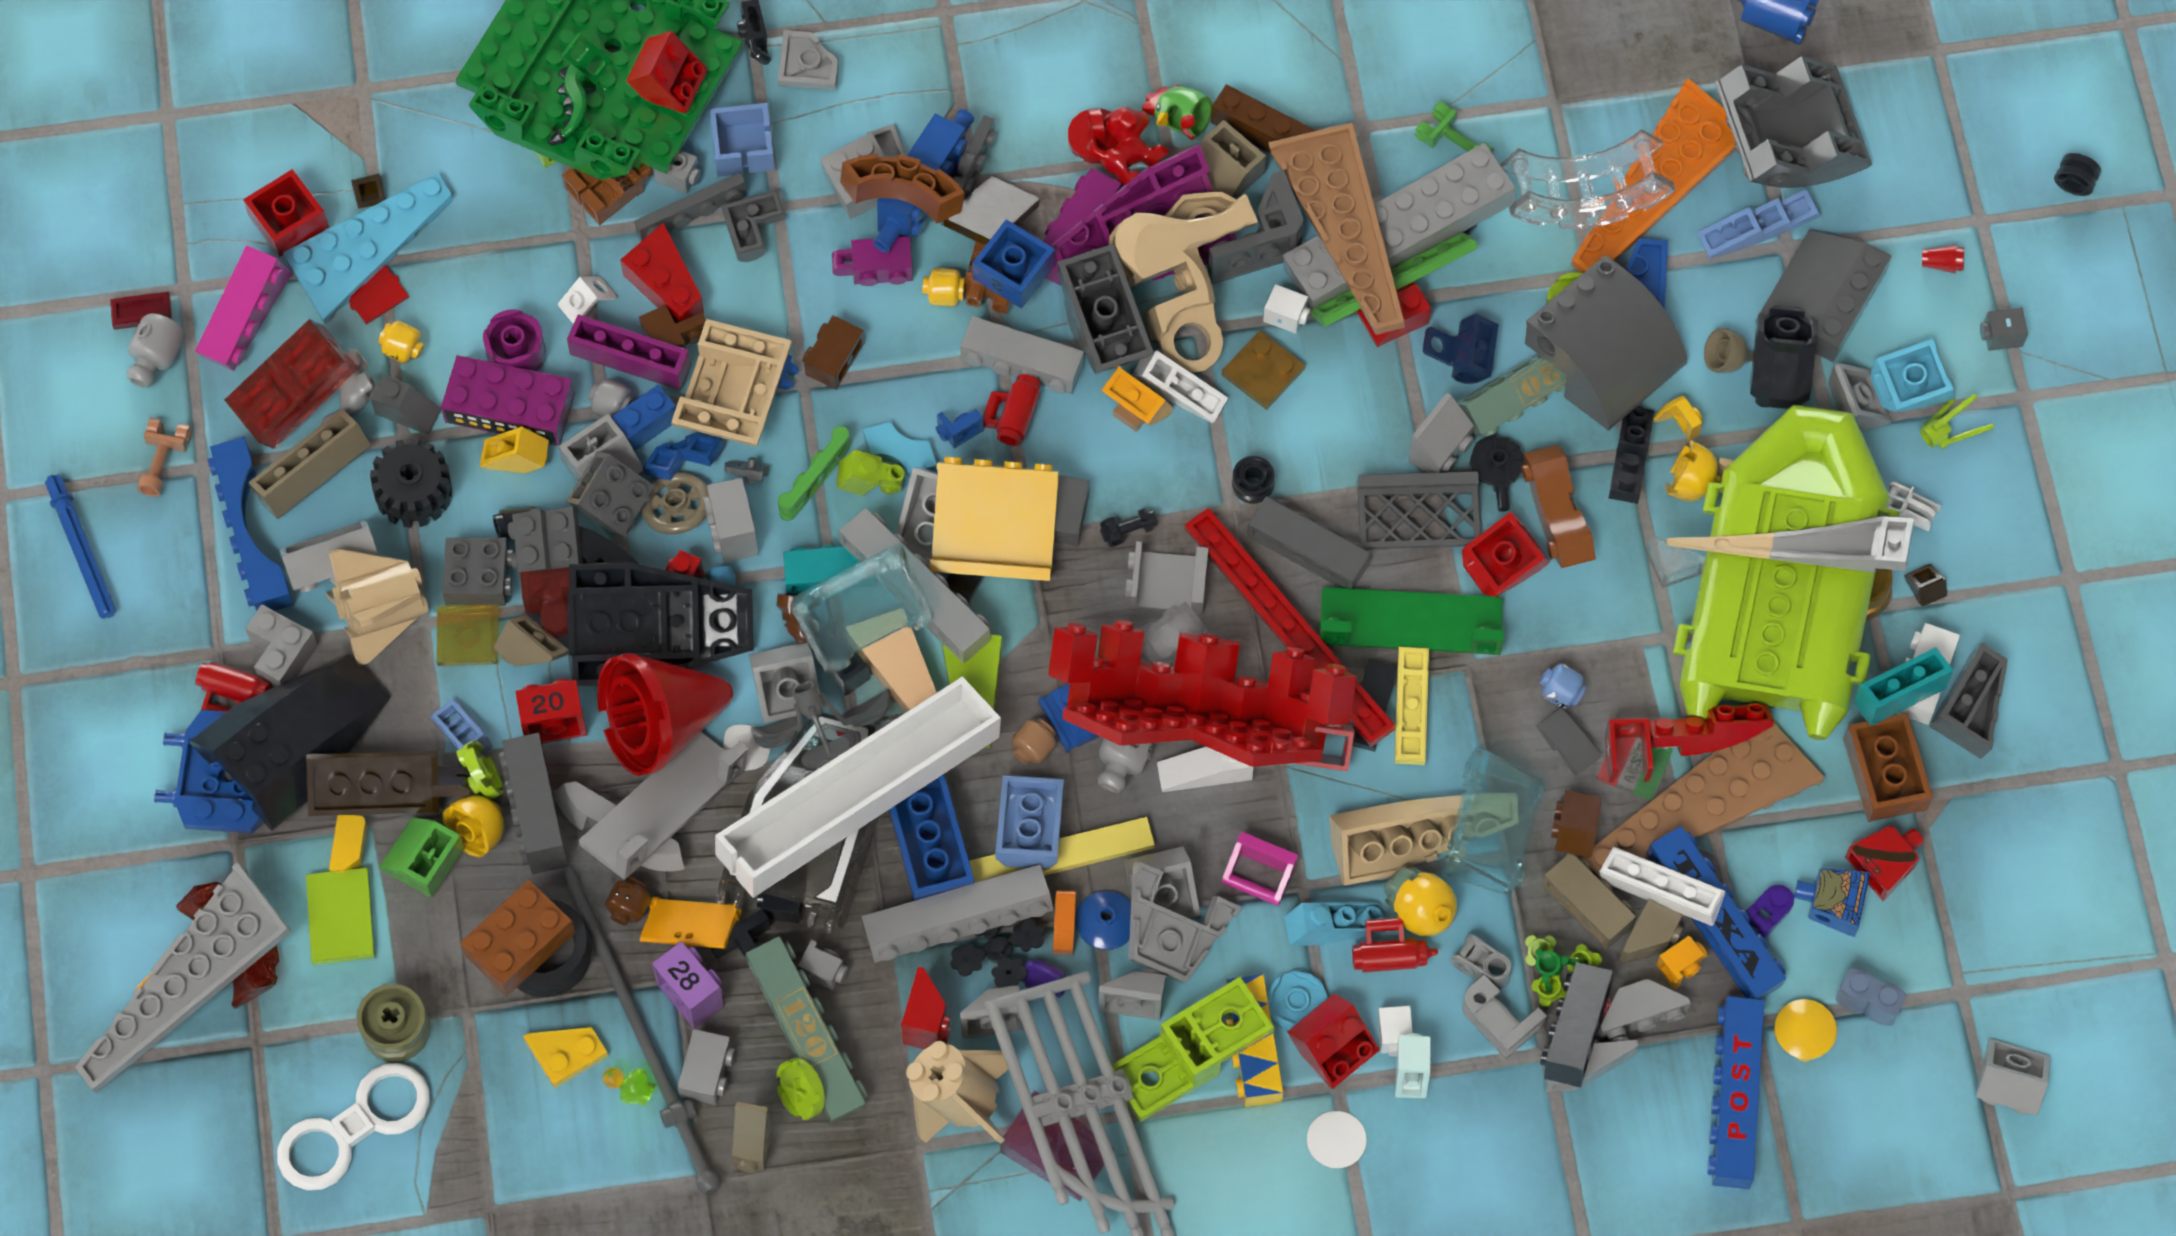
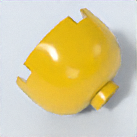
M1690 440V447L1685 445L1671 468L1670 473H1674L1673 484L1671 485L1666 482L1665 486L1666 494L1685 502H1695L1702 499L1706 495L1708 483H1719L1721 479L1717 475L1718 462L1715 455L1703 445Z
M473 794L467 798H459L451 803L443 812L445 827L461 835L465 847L463 851L471 856L479 858L489 853L496 847L503 836L504 819L501 808L496 802L486 797Z
M1422 872L1417 874L1419 877L1412 881L1408 879L1402 884L1396 894L1394 911L1398 913V918L1403 920V927L1419 936L1430 937L1440 934L1450 927L1458 909L1457 898L1452 887L1447 882L1432 873Z

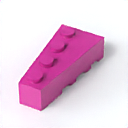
M246 245L195 352L209 361L234 371L237 365L243 362L246 350L292 275V272L278 258Z

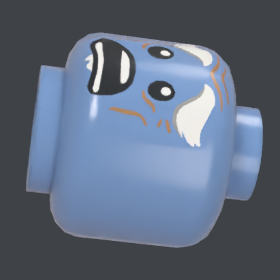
M1558 664L1552 670L1547 668L1539 680V684L1543 686L1541 691L1542 697L1562 709L1568 708L1571 705L1575 707L1586 690V685L1583 684V675L1564 664Z

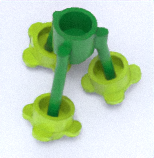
M1530 935L1525 940V944L1528 946V955L1525 957L1526 963L1530 966L1536 964L1537 970L1543 974L1538 980H1534L1531 985L1532 990L1538 994L1540 998L1539 1003L1542 1007H1550L1552 1002L1560 997H1566L1567 992L1563 991L1564 987L1561 985L1559 975L1563 971L1564 965H1567L1568 970L1573 972L1576 962L1595 967L1602 963L1601 955L1599 953H1592L1584 944L1578 945L1575 948V952L1568 958L1561 957L1553 952V947L1556 945V940L1553 936L1548 935L1545 938H1537L1534 935Z

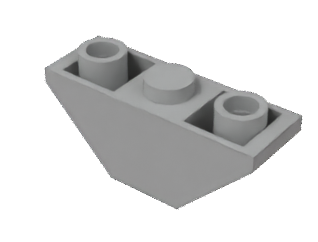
M1649 979L1618 989L1598 1033L1599 1041L1606 1039L1610 1041L1613 1038L1626 1037L1628 1032L1637 1029L1639 1032H1645L1654 1028L1656 1023L1665 1020L1668 1023L1681 1020L1688 1012L1691 1004L1688 997Z

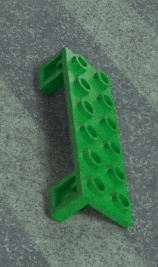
M1323 587L1321 591L1319 637L1329 646L1383 649L1414 647L1429 648V651L1501 655L1504 640V630H1502L1503 599L1492 596Z

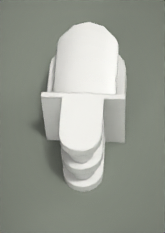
M1891 482L1889 484L1890 491L1888 492L1890 495L1888 509L1899 511L1900 518H1913L1914 526L1929 532L1932 527L1931 523L1935 514L1940 511L1941 505L1914 493L1913 486L1910 489L1899 483ZM1892 505H1895V506H1897V507H1899V508H1901V509H1900V510H1899V509H1896V508L1892 507Z

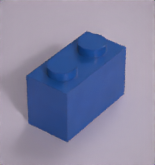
M656 385L611 418L624 433L633 450L636 451L672 426L671 421L676 405L663 389Z

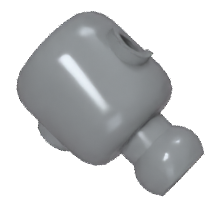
M156 313L147 314L140 320L128 346V354L136 361L127 370V379L131 383L142 388H148L154 383L155 370L163 371L172 366L185 338L184 330L177 322Z
M1103 738L1098 753L1106 768L1098 775V785L1112 793L1122 792L1126 786V774H1140L1146 761H1151V749L1154 743L1120 746Z

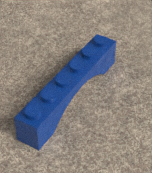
M245 437L210 446L212 458L207 460L212 476L218 475L220 483L215 485L219 502L225 501L227 509L222 511L226 527H232L234 531V536L229 537L234 554L240 553L242 562L237 563L241 580L247 579L249 588L244 589L248 606H255L256 611L261 605L273 611L294 606L282 567L268 559L257 548L247 531L245 519L246 502L251 487L248 482L256 477V471Z

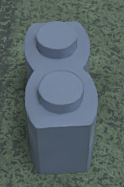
M1850 968L1835 1000L1847 1010L1864 1012L1872 1021L1881 1025L1892 1026L1905 1000L1906 993L1894 984L1877 982L1872 975L1863 970Z

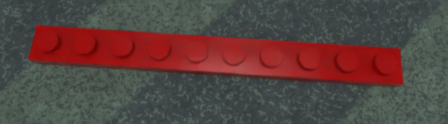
M1209 508L1185 524V530L1200 547L1208 548V557L1286 648L1296 647L1303 649L1305 655L1316 659L1314 669L1327 668L1328 664L1344 666ZM1356 680L1350 723H1352V726L1370 747H1373L1395 730V724Z

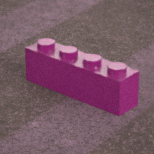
M1091 168L1086 176L1082 175L1075 185V193L1071 199L1068 197L1065 199L1060 208L1061 214L1057 220H1052L1045 231L1046 237L1043 242L1050 246L1122 188V183ZM1055 258V266L1046 278L1061 286L1057 269L1058 262Z
M579 314L567 337L569 352L572 356L677 390H681L691 366L688 349Z

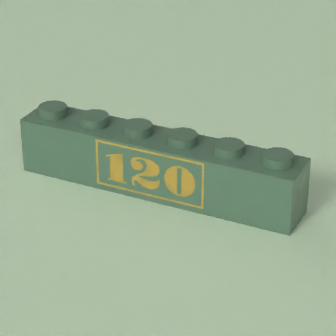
M1537 353L1458 401L1457 404L1474 424L1472 435L1488 437L1499 430L1498 426L1503 422H1512L1523 416V410L1529 406L1536 407L1548 400L1547 395L1554 391L1561 392L1565 390L1567 375Z
M780 936L747 952L745 959L796 1058L804 1059L817 1072L825 1094L823 1111L829 1123L832 1124L864 1108V1098L868 1096L860 1080L854 1082L849 1072L853 1069V1066L845 1052L839 1053L835 1045L839 1040L831 1024L825 1026L820 1016L824 1014V1010L818 998L810 997L806 987L810 986L807 976L802 969L797 971L792 960L796 956L788 941L783 943Z

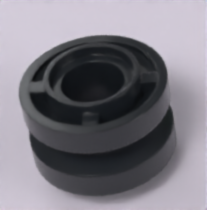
M2068 153L2063 156L2060 168H2058L2054 176V181L2065 192L2076 196H2088L2095 188L2096 181L2101 174V168L2096 161L2088 156Z
M1248 456L1238 461L1232 475V489L1236 497L1249 504L1261 503L1266 496L1269 497L1274 487L1275 474L1272 465L1266 459L1259 456ZM1249 477H1257L1260 481L1257 483H1250L1246 479Z

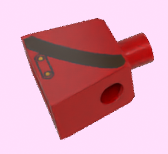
M1888 826L1849 846L1845 858L1856 871L1870 872L1868 885L1884 901L1916 867L1919 856L1914 850L1922 845L1924 840L1921 834L1914 828L1901 836L1893 826Z

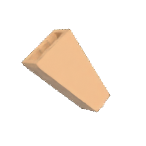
M904 608L846 627L847 638L851 647L862 661L867 663L870 671L882 686L888 689L890 696L904 713L937 693Z

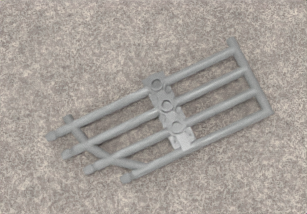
M1085 971L984 1001L1059 1205L1069 1202L1068 1193L1064 1189V1185H1066L1088 1201L1092 1215L1096 1219V1226L1101 1234L1110 1231V1224L1108 1218L1105 1217L1106 1213L1103 1208L1107 1207L1123 1213L1127 1227L1130 1228L1131 1236H1144L1136 1214L1143 1212H1153L1157 1225L1161 1229V1236H1174L1166 1210L1174 1209V1201L1171 1197H1160L1126 1105V1101L1134 1099L1130 1090L1132 1089L1128 1077H1125L1123 1069L1113 1070L1082 985L1090 983L1089 973ZM1068 989L1071 990L1102 1074L1088 1080L1086 1079L1055 993ZM1043 997L1075 1084L1059 1088L1028 1001ZM1016 1005L1047 1090L1046 1093L1033 1097L1000 1011ZM1114 1106L1148 1200L1131 1201L1098 1110ZM1084 1114L1087 1115L1116 1197L1097 1191L1071 1118ZM1059 1122L1079 1179L1056 1163L1043 1127Z

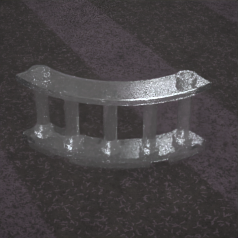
M1641 129L1632 137L1614 147L1584 156L1547 157L1518 148L1500 164L1505 172L1517 176L1521 197L1509 207L1510 214L1519 220L1543 226L1545 222L1558 224L1559 228H1585L1628 218L1627 213L1641 207L1647 210L1675 191L1672 181L1655 172L1651 153L1662 146L1663 141ZM1640 161L1644 178L1627 187L1622 169ZM1611 173L1616 192L1594 197L1590 179ZM1530 179L1545 181L1549 197L1532 192ZM1579 181L1583 199H1562L1558 182Z

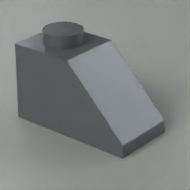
M385 374L382 376L371 397L376 415L429 435L441 413L439 406L412 385Z

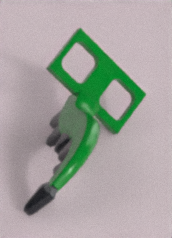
M580 32L561 54L571 64L558 71V76L564 80V83L557 89V93L566 95L562 104L565 107H569L565 111V115L571 118L564 120V129L556 130L548 140V144L551 146L564 143L565 138L578 128L586 114L588 101L582 86L584 79L587 77L592 82H595L611 62V59ZM578 41H582L586 44V49L578 59L574 60L570 56V51ZM596 55H599L603 59V63L594 74H591L587 71V66Z

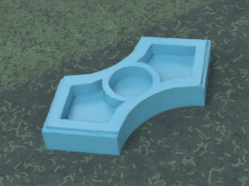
M892 421L863 429L869 453L897 463L904 469L908 477H911L913 467L937 470V464L928 439L912 440L906 438L894 428Z

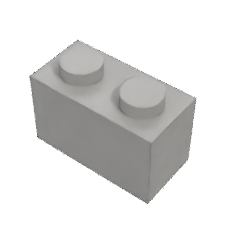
M693 1029L677 1087L679 1097L716 1105L718 1096H724L728 1080L724 1077L727 1066L732 1067L735 1057V1049L732 1048L730 1037Z

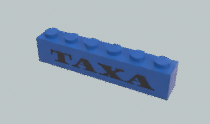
M1679 826L1650 844L1646 854L1656 864L1725 891V896L1713 926L1693 918L1691 920L1744 997L1761 1000L1782 987L1787 979L1784 976L1786 975L1785 969L1779 960H1773L1767 951L1768 945L1762 935L1759 933L1755 934L1749 925L1750 919L1747 913L1742 908L1738 909L1735 905L1729 887L1724 882L1720 883L1714 874L1715 868L1707 857L1703 858L1697 850L1698 844L1690 832H1685L1682 826Z

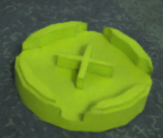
M796 1057L780 1064L776 1073V1079L780 1077L781 1085H778L777 1088L779 1097L786 1109L795 1117L801 1116L802 1120H809L821 1114L824 1108L825 1094L822 1082L814 1068L804 1059Z

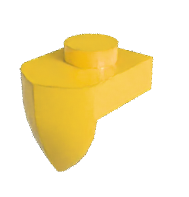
M1678 396L1667 402L1653 418L1654 422H1661L1674 417L1688 440L1699 436L1703 422L1699 410L1696 407L1692 408L1684 396Z

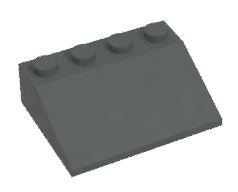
M1809 229L1760 313L1768 314L1770 308L1775 305L1799 307L1804 310L1807 319L1811 321L1812 316L1818 322L1815 353L1834 363L1885 276L1892 255L1866 242Z

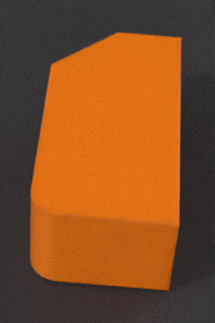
M1056 890L1053 954L1073 955L1076 891Z

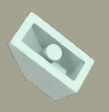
M1417 1033L1399 1036L1396 1056L1395 1097L1426 1098L1430 1077V1037Z

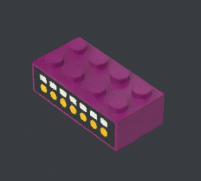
M456 355L441 410L445 423L497 434L523 427L548 439L550 445L559 446L575 392L571 378Z

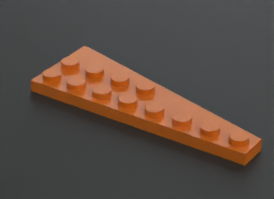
M1689 78L1684 81L1682 88L1670 103V107L1663 118L1658 122L1650 139L1645 143L1627 171L1619 188L1615 190L1605 210L1603 209L1595 226L1588 233L1572 258L1571 265L1580 273H1584L1604 255L1616 262L1638 241V238H1642L1736 150L1733 132L1726 123L1727 115L1725 109Z

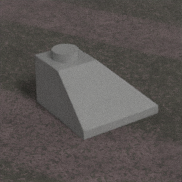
M1144 969L1142 972L1134 971L1100 985L1098 1012L1160 1020L1166 975H1160V972L1156 970Z
M995 985L994 989L986 990L960 1013L962 1039L994 1035L995 1031L984 1001L1020 991L1019 985L998 988ZM1016 1005L1000 1010L1008 1033L1024 1031Z

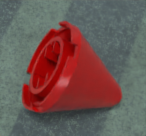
M630 653L612 657L605 662L599 675L597 689L599 712L606 711L610 725L609 729L603 730L607 742L620 764L627 771L637 776L653 774L665 767L730 705L733 698L732 686L722 677Z

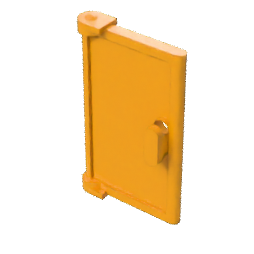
M653 896L649 904L650 912L640 935V942L677 945L682 941L686 947L692 946L694 948L697 946L725 949L735 921H739L742 905L740 903L731 905L670 900Z

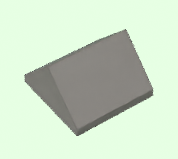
M1837 363L1833 366L1828 386L1838 411L1852 413L1861 431L1892 422L1888 410L1882 408L1870 378L1871 370Z

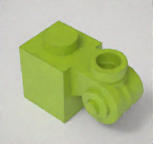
M855 449L839 461L836 488L864 496L876 486H880L881 492L888 495L896 494L902 490L905 474L900 465L881 462L882 457Z

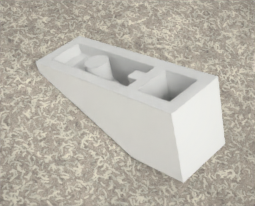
M1157 350L1153 351V356L1140 360L1131 376L1162 398L1210 423L1215 422L1228 397Z
M1208 747L1157 762L1161 792L1249 781L1253 778V767Z

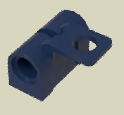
M1475 313L1460 321L1458 335L1454 337L1429 327L1425 331L1423 353L1448 366H1452L1451 377L1455 381L1464 384L1481 382L1491 377L1499 324ZM1433 337H1437L1442 342L1443 349L1440 353L1436 352L1432 347L1431 340Z

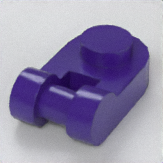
M1784 885L1769 887L1745 911L1750 919V923L1758 929L1757 933L1762 935L1764 939L1790 913L1794 905L1793 893ZM1762 910L1770 916L1768 920L1759 914Z

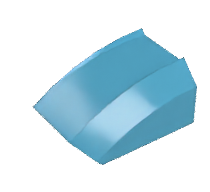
M1933 338L1876 358L1873 362L1870 378L1880 404L1884 409L1893 412L1908 411L1954 399V389L1950 379L1948 380Z

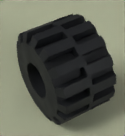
M403 439L395 441L396 448L391 449L388 445L383 448V458L376 456L373 461L374 470H370L375 502L381 514H387L389 521L397 524L398 520L401 519L403 527L412 528V521H418L419 527L426 526V518L431 516L436 521L441 517L439 508L447 510L450 504L448 496H452V485L448 464L445 463L443 454L440 451L435 453L434 445L428 442L422 447L419 439H411V444L404 445Z

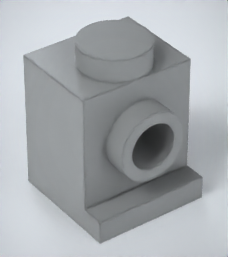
M811 939L798 965V970L802 969L809 981L833 991L837 982L842 984L849 967L843 965L842 959H840L836 952L826 948L823 951L819 950L817 942Z

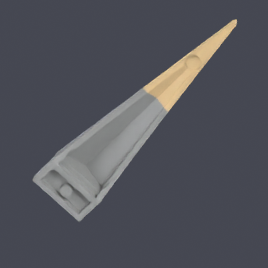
M1881 516L1826 527L1777 533L1718 537L1667 538L1666 545L1874 573L1876 569L1906 571L1914 529V519Z

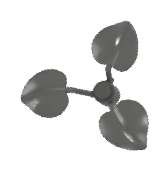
M804 682L792 690L796 701L794 707L797 717L786 718L762 727H751V733L755 742L763 748L780 747L794 740L797 732L803 729L804 721L802 715H805L807 719L813 720L822 745L807 751L802 756L801 762L805 768H819L852 747L850 741L844 737L837 738L828 743L818 716L823 712L822 707L825 706L844 726L852 723L853 727H862L884 717L889 709L890 694L888 689H886L879 695L841 715L826 699L824 693L819 694L814 682Z

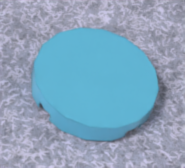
M1290 971V973L1282 974L1275 978L1267 992L1271 1020L1281 1029L1289 1031L1328 999L1321 981L1312 974L1303 971Z

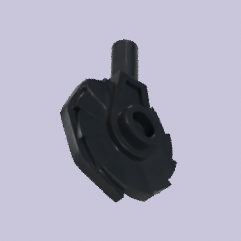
M1492 434L1475 443L1469 464L1473 472H1478L1480 482L1492 486L1493 491L1496 492L1498 511L1505 512L1510 510L1509 485L1512 481L1515 483L1520 473H1522L1521 465H1524V455L1520 450V446L1509 441V438H1496V434Z

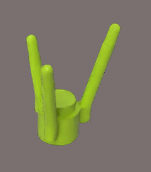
M1972 394L1941 418L1955 402V399L1948 400L1928 421L1922 424L1919 431L1928 446L1934 448L1938 445L1940 449H1944L1952 443L1994 428V424L1981 426L1948 438L1951 428L1947 422L1977 399V394Z

